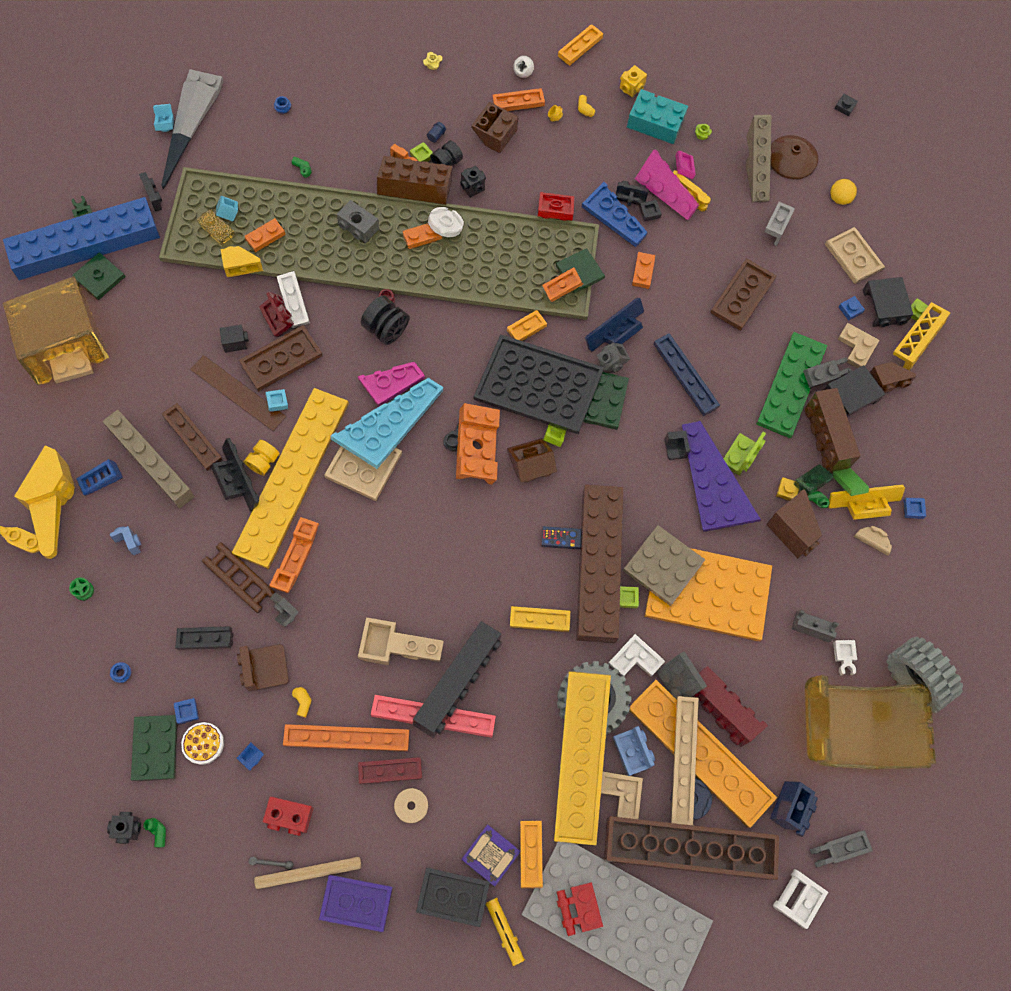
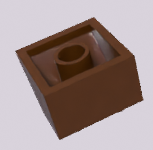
M543 438L507 448L516 476L521 482H531L535 478L547 477L557 472L553 450Z

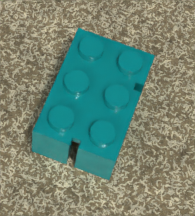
M641 89L629 114L627 128L674 144L684 122L688 106L659 95L655 97L654 93Z

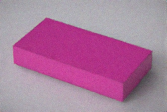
M680 150L677 151L675 155L677 173L693 179L696 175L693 156Z

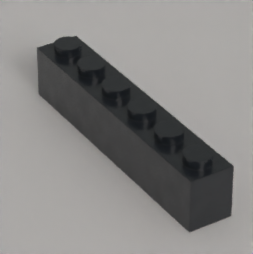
M482 621L479 623L413 718V725L432 738L437 733L440 735L446 727V723H444L446 719L453 717L458 709L456 705L459 700L463 701L469 693L468 687L470 684L477 682L480 676L479 671L482 667L486 668L489 664L491 653L493 651L497 652L502 644L500 632Z

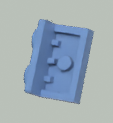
M639 726L612 737L627 776L654 766L655 757L653 752L648 750L645 743L647 742L646 735L643 730H640Z

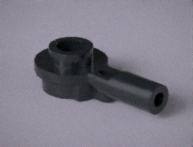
M459 422L455 430L444 437V446L448 450H457Z

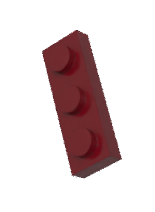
M421 757L358 762L359 784L422 779Z

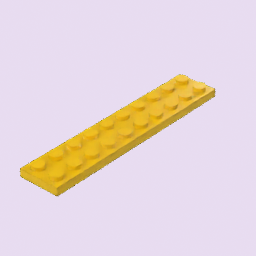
M316 388L313 389L259 497V504L253 509L232 554L266 569L270 568L331 442L330 435L335 433L349 405L348 400Z

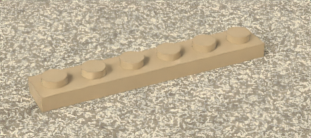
M677 697L671 823L693 825L698 698Z

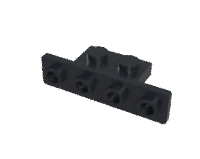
M226 438L222 450L227 461L213 463L211 469L225 500L243 496L251 512L259 504V496L254 492L251 478L245 472L244 463L237 454L235 444L232 443L230 438Z

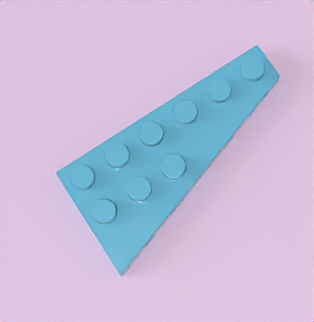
M427 378L410 388V391L405 394L396 396L390 403H385L364 415L356 423L347 425L339 433L335 432L330 435L331 440L378 469L443 392V387Z

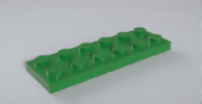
M793 332L756 425L791 439L811 389L803 370L820 365L827 348L826 344Z

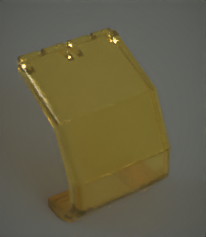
M820 675L809 678L805 683L808 758L817 765L875 770L930 768L931 764H936L935 748L930 749V745L935 743L933 727H928V724H933L932 706L927 707V703H931L929 688L922 684L885 687L837 686L828 684V676Z

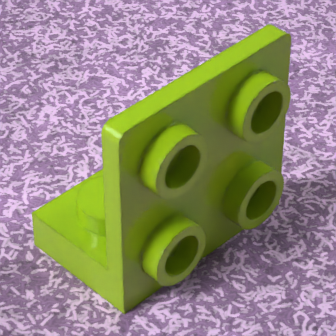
M762 432L757 442L739 433L723 458L732 472L739 476L743 470L747 472L766 442L763 439L766 435L765 432Z

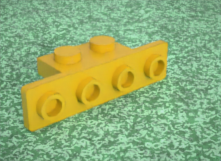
M904 485L869 488L868 493L850 496L847 491L830 493V505L828 507H847L853 520L890 516L892 510L888 502L901 501L905 487Z

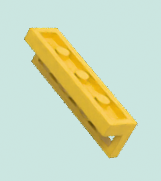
M932 302L893 352V355L905 361L903 368L910 371L946 323L950 315L949 311ZM932 309L939 313V317L931 318L930 310ZM928 323L930 329L921 330L920 324ZM919 335L920 342H912L911 336ZM909 347L911 354L907 356L900 352V350Z

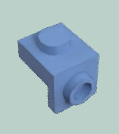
M129 526L116 528L114 532L110 533V537L115 543L125 539L128 550L133 555L141 553L139 548L142 545L137 534L134 535Z

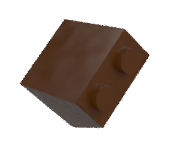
M804 489L780 508L766 524L797 559L801 555L806 557L820 544L818 540L822 537V533Z

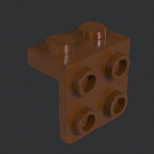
M278 644L250 650L248 646L239 647L240 653L237 654L238 665L242 666L243 671L240 674V682L249 692L285 685L289 682L283 645Z

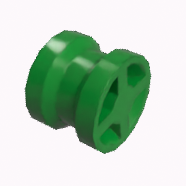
M79 577L72 580L69 591L78 600L85 601L92 597L94 587L87 579Z

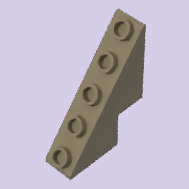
M754 115L746 135L749 156L745 164L752 202L769 201L771 115Z

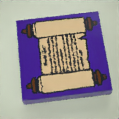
M487 824L461 860L495 887L521 851Z

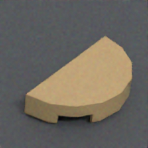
M874 526L865 527L854 535L855 538L887 556L891 552L892 545L887 537L888 535L880 528Z

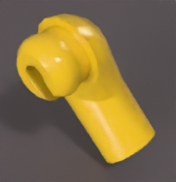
M580 95L578 111L585 116L593 117L595 109L587 104V96Z
M296 687L292 691V696L300 704L296 715L306 718L311 705V698L306 689Z

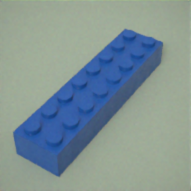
M146 197L5 238L3 242L11 270L18 280H22L92 259L99 252L105 255L158 239L160 235Z

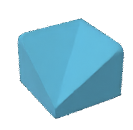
M220 196L216 206V216L234 221L238 212V202Z

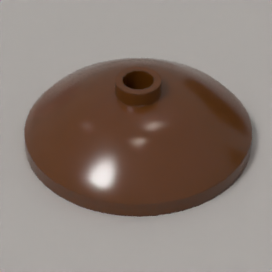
M785 135L777 138L771 144L770 166L778 175L787 179L798 180L808 177L816 169L818 164L817 150L805 138L796 135Z

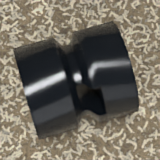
M449 140L441 148L434 151L430 158L434 164L452 166L463 159V154L458 145Z

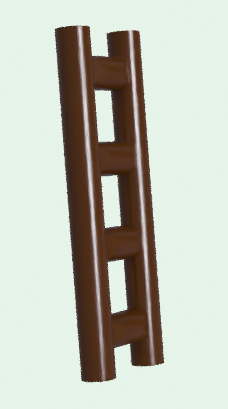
M220 542L216 546L220 552L212 560L208 556L204 557L202 563L257 614L260 613L263 607L259 603L267 595L271 598L276 592ZM225 557L234 564L226 572L217 566ZM239 570L247 576L240 585L231 579ZM252 583H255L261 589L254 598L245 592Z

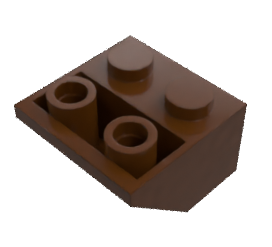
M488 102L471 125V128L485 146L501 153L518 129V116Z

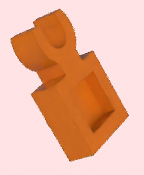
M396 144L390 148V156L394 158L418 161L414 157H409L408 152Z

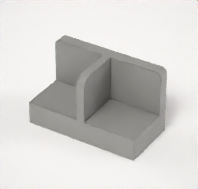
M778 202L764 231L777 237L774 243L776 246L795 208Z

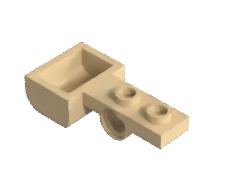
M366 617L358 654L360 660L389 665L391 654H396L413 660L425 659L440 662L444 641L395 633L396 622Z

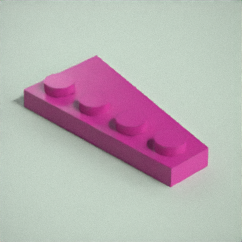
M654 149L635 180L642 185H646L649 191L685 219L689 220L699 204L687 188L681 184L680 179L674 175L666 161L660 157L659 152Z

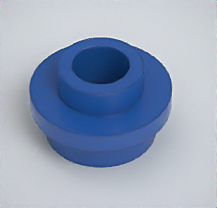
M284 96L277 97L274 102V109L279 113H286L291 109V102Z
M123 662L116 663L110 670L111 679L117 683H124L131 676L130 666ZM120 670H124L123 676H118Z

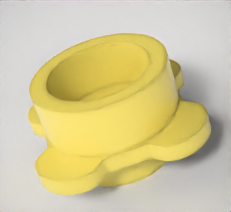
M429 52L427 53V58L423 60V64L429 69L435 70L439 67L442 56Z

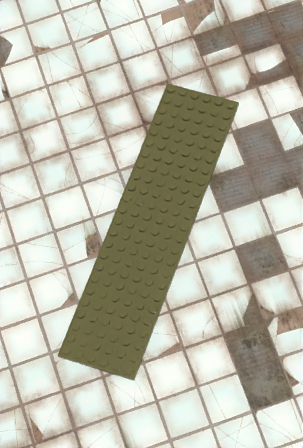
M183 167L159 259L163 262L224 270L220 249L239 246L260 258L263 271L250 274L277 277L294 271L297 280L380 292L384 289H389L394 294L531 313L537 310L540 314L587 320L592 285L576 293L571 291L553 302L550 301L542 285L561 275L556 267L557 262L587 248L595 260L599 224L571 220L562 221L555 218L545 219L535 215L448 203L445 205L377 195L375 193ZM220 196L238 202V212L234 221L216 216V206ZM350 200L379 220V230L367 243L361 239L357 240L352 233L341 229L338 225L337 213ZM446 207L451 212L452 210L456 211L462 217L464 224L459 235L455 237L442 236L441 240L408 249L402 231L427 224L428 217L433 209ZM275 218L284 229L286 235L261 250L254 252L245 240V235Z

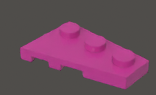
M415 362L395 366L383 372L381 370L376 371L374 374L367 376H358V380L378 407L425 379V375Z

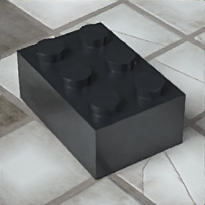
M426 867L416 913L481 927L490 882Z

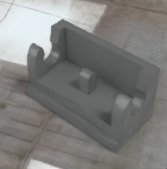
M797 610L792 630L831 642L836 638L837 632L834 631L839 623H832L806 614L803 610Z

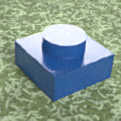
M855 296L839 305V309L848 321L865 311Z
M905 498L903 500L905 518L924 519L926 517L924 498Z
M195 698L174 703L177 724L199 720Z
M250 742L237 759L248 770H251L259 763L264 753Z

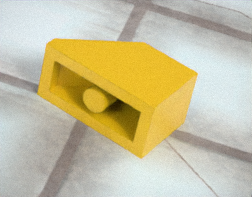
M239 246L220 249L227 277L263 271L260 258Z

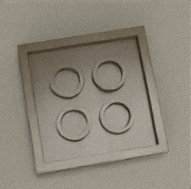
M657 525L623 571L671 606L705 559Z

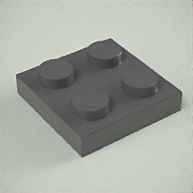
M685 651L678 654L656 671L670 694L676 700L678 696L693 697L707 687Z

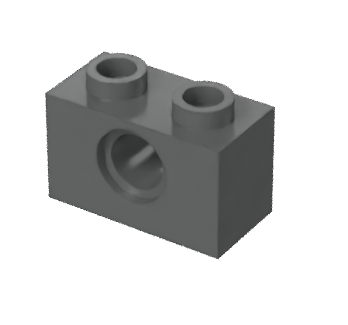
M352 200L337 213L340 228L352 233L357 240L361 239L367 243L379 230L378 218Z

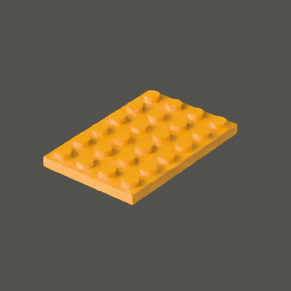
M692 549L703 557L705 561L674 603L669 606L651 591L648 593L644 617L760 642L763 637L772 565Z

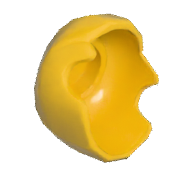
M849 179L836 181L830 189L831 199L841 205L851 203L857 194L855 183Z

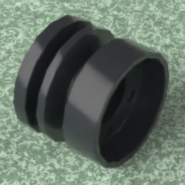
M383 295L376 298L367 307L360 322L361 326L372 334L375 333V337L383 344L390 345L404 332L409 323L410 316L401 308L395 307V303Z

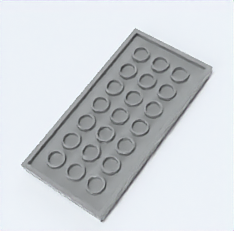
M557 842L543 870V888H534L521 914L654 991L683 990L713 923V920L609 862H605L600 857L575 843ZM592 882L603 927L581 932L580 924L574 925L576 934L567 936L566 928H563L562 925L564 920L561 909L557 906L556 901H558L556 892L565 889L566 897L569 898L572 897L570 888ZM570 904L571 917H578L575 905Z

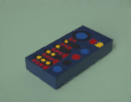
M543 526L542 547L580 549L581 529Z

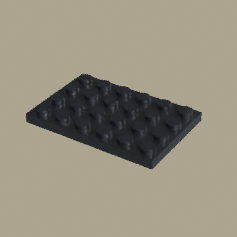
M500 334L474 394V400L579 435L603 375L604 367Z

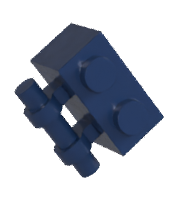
M785 781L770 819L784 829L796 830V834L803 837L805 831L810 827L811 815L815 813L817 808L816 802L818 798L814 796L816 792L801 782Z

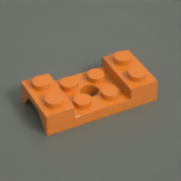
M466 403L460 408L456 479L469 477L484 479L490 485L497 480L498 462H495L496 430L499 428L500 410ZM473 441L478 442L481 445V449H476L473 446Z

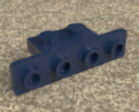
M635 298L585 337L588 349L592 352L604 342L609 345L612 343L623 344L643 328L642 322L636 320V318L644 312L641 299Z

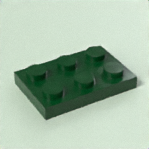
M603 372L584 422L618 430L629 378Z
M176 715L134 717L131 781L175 779L178 726Z

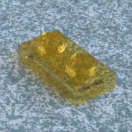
M211 209L197 219L198 224L221 246L235 236L234 231L219 216H216Z

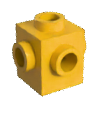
M634 65L630 70L625 71L621 75L620 89L633 97L644 88L647 74Z

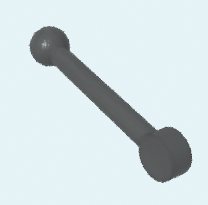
M254 856L249 859L250 865L281 866L288 870L293 868L292 861L285 863L260 860Z

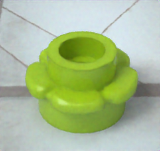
M698 124L695 130L696 137L700 140L707 139L712 133L710 126Z

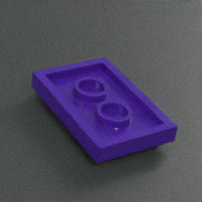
M329 875L319 920L384 932L393 887Z

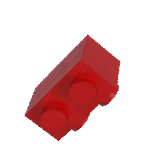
M270 797L263 823L268 824L267 828L280 831L281 827L289 829L288 833L300 836L301 832L307 834L313 807Z

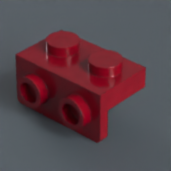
M268 292L266 294L268 300L260 305L259 308L274 336L279 337L292 327L294 323L291 319V313L283 304V298L279 294Z

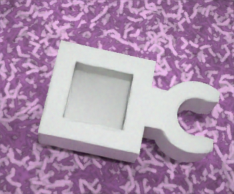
M835 640L833 642L835 662H841L839 674L844 675L846 667L849 668L850 675H854L856 667L852 664V661L857 660L855 640Z

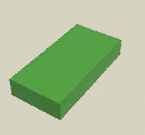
M851 468L833 471V478L850 496L869 492V486Z

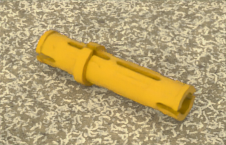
M498 898L485 903L503 942L501 944L502 948L505 947L512 966L525 961L517 944L518 938L517 936L514 937L507 918L498 902Z

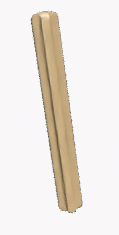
M360 857L258 876L255 877L254 883L256 889L357 870L361 869L362 864Z

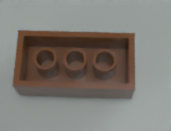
M383 156L377 175V195L446 205L452 183V166Z
M833 388L815 392L805 407V415L810 420V429L812 434L815 435L816 447L822 456V465L826 468L827 474L851 468L861 455L838 389Z

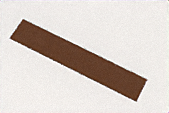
M204 355L190 369L272 431L287 417L279 410L269 412L267 401Z

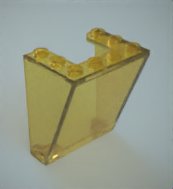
M75 276L3 302L17 360L37 385L46 384L52 379V371L44 361L53 360L59 355L71 353L75 349L81 348L90 362L100 363L104 359L109 358L82 288Z

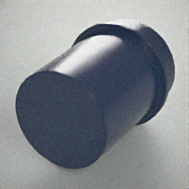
M441 122L435 123L427 133V138L431 142L436 143L445 134L446 127Z

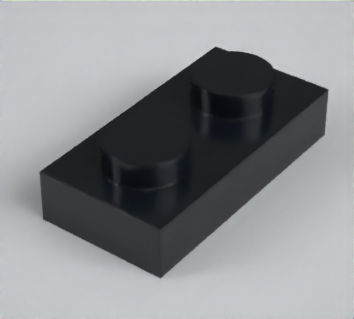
M146 172L139 174L155 212L162 210L160 206L162 199L158 191L154 192L156 185L153 179L148 178Z

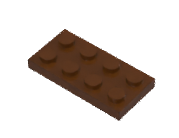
M746 258L710 313L741 331L777 275Z
M302 325L241 358L239 362L259 392L323 355L305 326Z

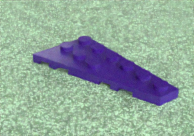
M701 421L683 424L682 428L683 431L686 430L690 448L688 458L703 532L761 521Z

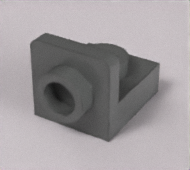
M274 593L270 599L275 603L273 607L280 612L275 620L286 627L293 622L299 612L284 597Z

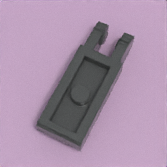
M847 357L803 370L809 387L840 378L842 375L852 372L851 368H846L839 372L837 365L846 363L848 361Z
M865 830L810 849L811 854H818L821 851L827 850L830 857L817 860L815 862L816 867L829 863L835 864L873 851Z

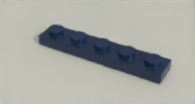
M668 333L655 340L653 345L701 414L705 416L718 409L720 404L671 334Z

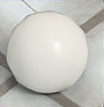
M520 56L515 60L513 64L515 74L521 78H527L532 74L534 63L530 57Z

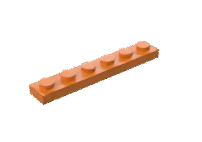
M285 724L283 746L408 752L409 730Z

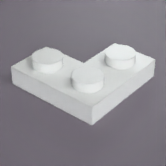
M635 634L608 664L613 669L619 670L618 674L620 676H625L637 664L651 677L665 660Z

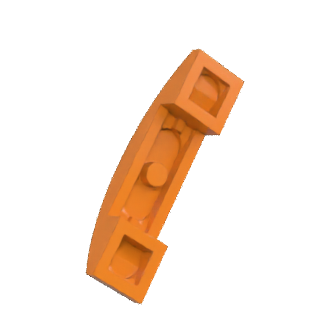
M300 517L293 532L294 537L280 568H277L269 587L285 593L290 592L306 562L319 523Z

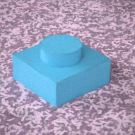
M285 389L266 392L269 412L288 409Z

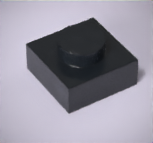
M843 94L834 109L849 117L858 101Z
M657 200L640 203L639 208L644 222L661 218L662 214Z

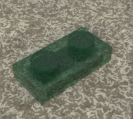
M819 464L797 478L794 485L801 491L804 489L809 496L830 482L833 475Z

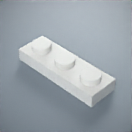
M295 272L277 276L285 307L292 315L291 319L294 323L292 328L309 324L310 321Z

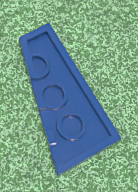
M603 182L582 203V208L636 247L647 236V231L634 216L629 214L627 207L618 201L615 193L611 192L607 188L608 185Z

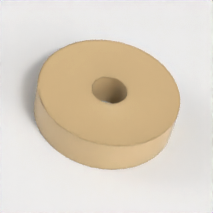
M410 788L403 790L395 800V812L403 822L409 824L417 823L427 814V798L418 789ZM414 802L415 808L409 810L407 807L408 803Z

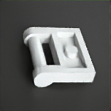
M794 869L791 873L792 878L779 900L774 902L773 907L802 928L808 929L828 891ZM801 882L804 884V887L792 908L789 909L786 907V904L798 883Z

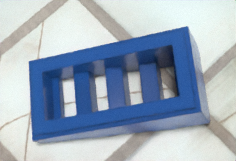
M108 459L76 478L83 495L86 496L120 480L123 476L116 462ZM94 476H96V478H97V480H98L97 483L95 482V480H94V478H93ZM87 479L89 480V482H90V484H91L90 487H88V484H87V482H86Z

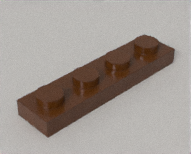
M178 403L161 413L207 471L211 469L213 463L223 460Z

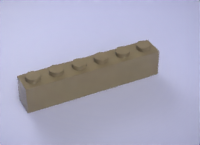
M116 410L102 421L113 436L179 509L195 497L188 486L119 410Z

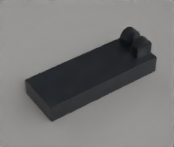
M230 626L177 628L175 648L178 650L231 648L233 645L231 639L234 633Z

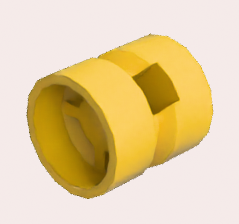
M259 440L253 448L254 453L250 452L243 462L252 471L264 476L270 468L269 463H274L280 453L271 444Z

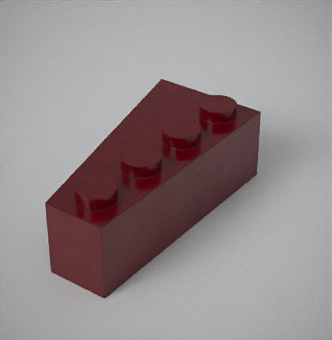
M708 666L699 673L707 687L693 697L698 698L702 703V708L708 714L711 713L715 717L716 724L730 734L729 738L735 745L743 747L768 727L764 721L759 722L755 718V712L750 707L747 708L741 705L740 697L735 692H728L726 690L727 685Z

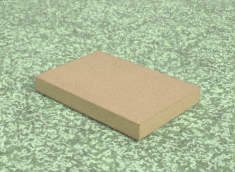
M855 227L825 243L854 284L885 268Z

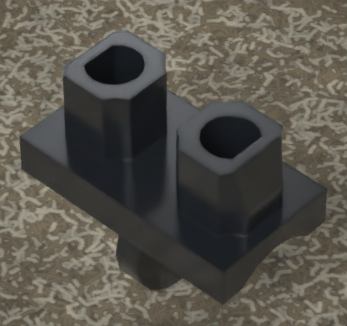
M623 180L618 182L616 196L619 201L628 202L627 206H631V203L640 205V203L646 202L649 189L646 188V185L639 184L634 186L630 185L628 181Z

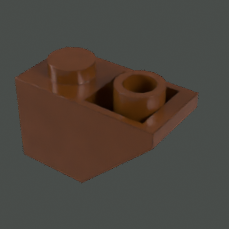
M893 362L874 366L870 371V374L884 393H888L897 387L906 388L912 384L911 382L916 377L914 372Z

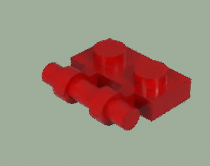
M592 882L570 888L572 897L569 898L566 897L565 889L556 892L558 897L556 902L558 908L560 907L564 920L562 925L563 928H566L567 936L576 934L574 928L576 924H580L581 932L603 927ZM570 904L575 905L578 917H571Z

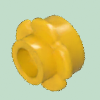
M553 105L548 111V117L552 122L559 121L563 116L561 106Z

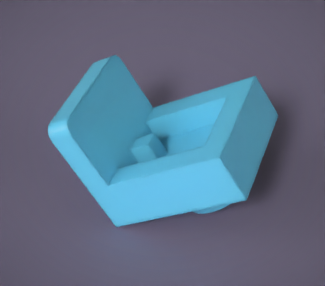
M154 105L155 131L167 132L173 129L174 116L171 105Z

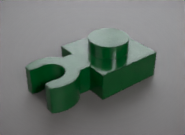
M81 196L82 201L80 203H76L74 198L71 200L75 208L72 210L74 218L93 213L90 205H87L84 196Z

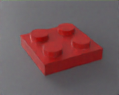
M540 192L539 217L573 221L574 196Z

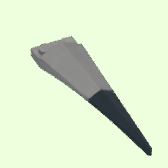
M189 70L186 81L183 83L161 184L163 189L166 187L190 139L218 97L224 81L222 76Z

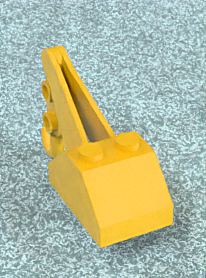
M44 446L14 496L30 510L36 535L18 527L0 526V534L9 544L29 553L40 551L47 559H52L57 555L61 506L65 505L72 498L75 489L69 466L55 449Z

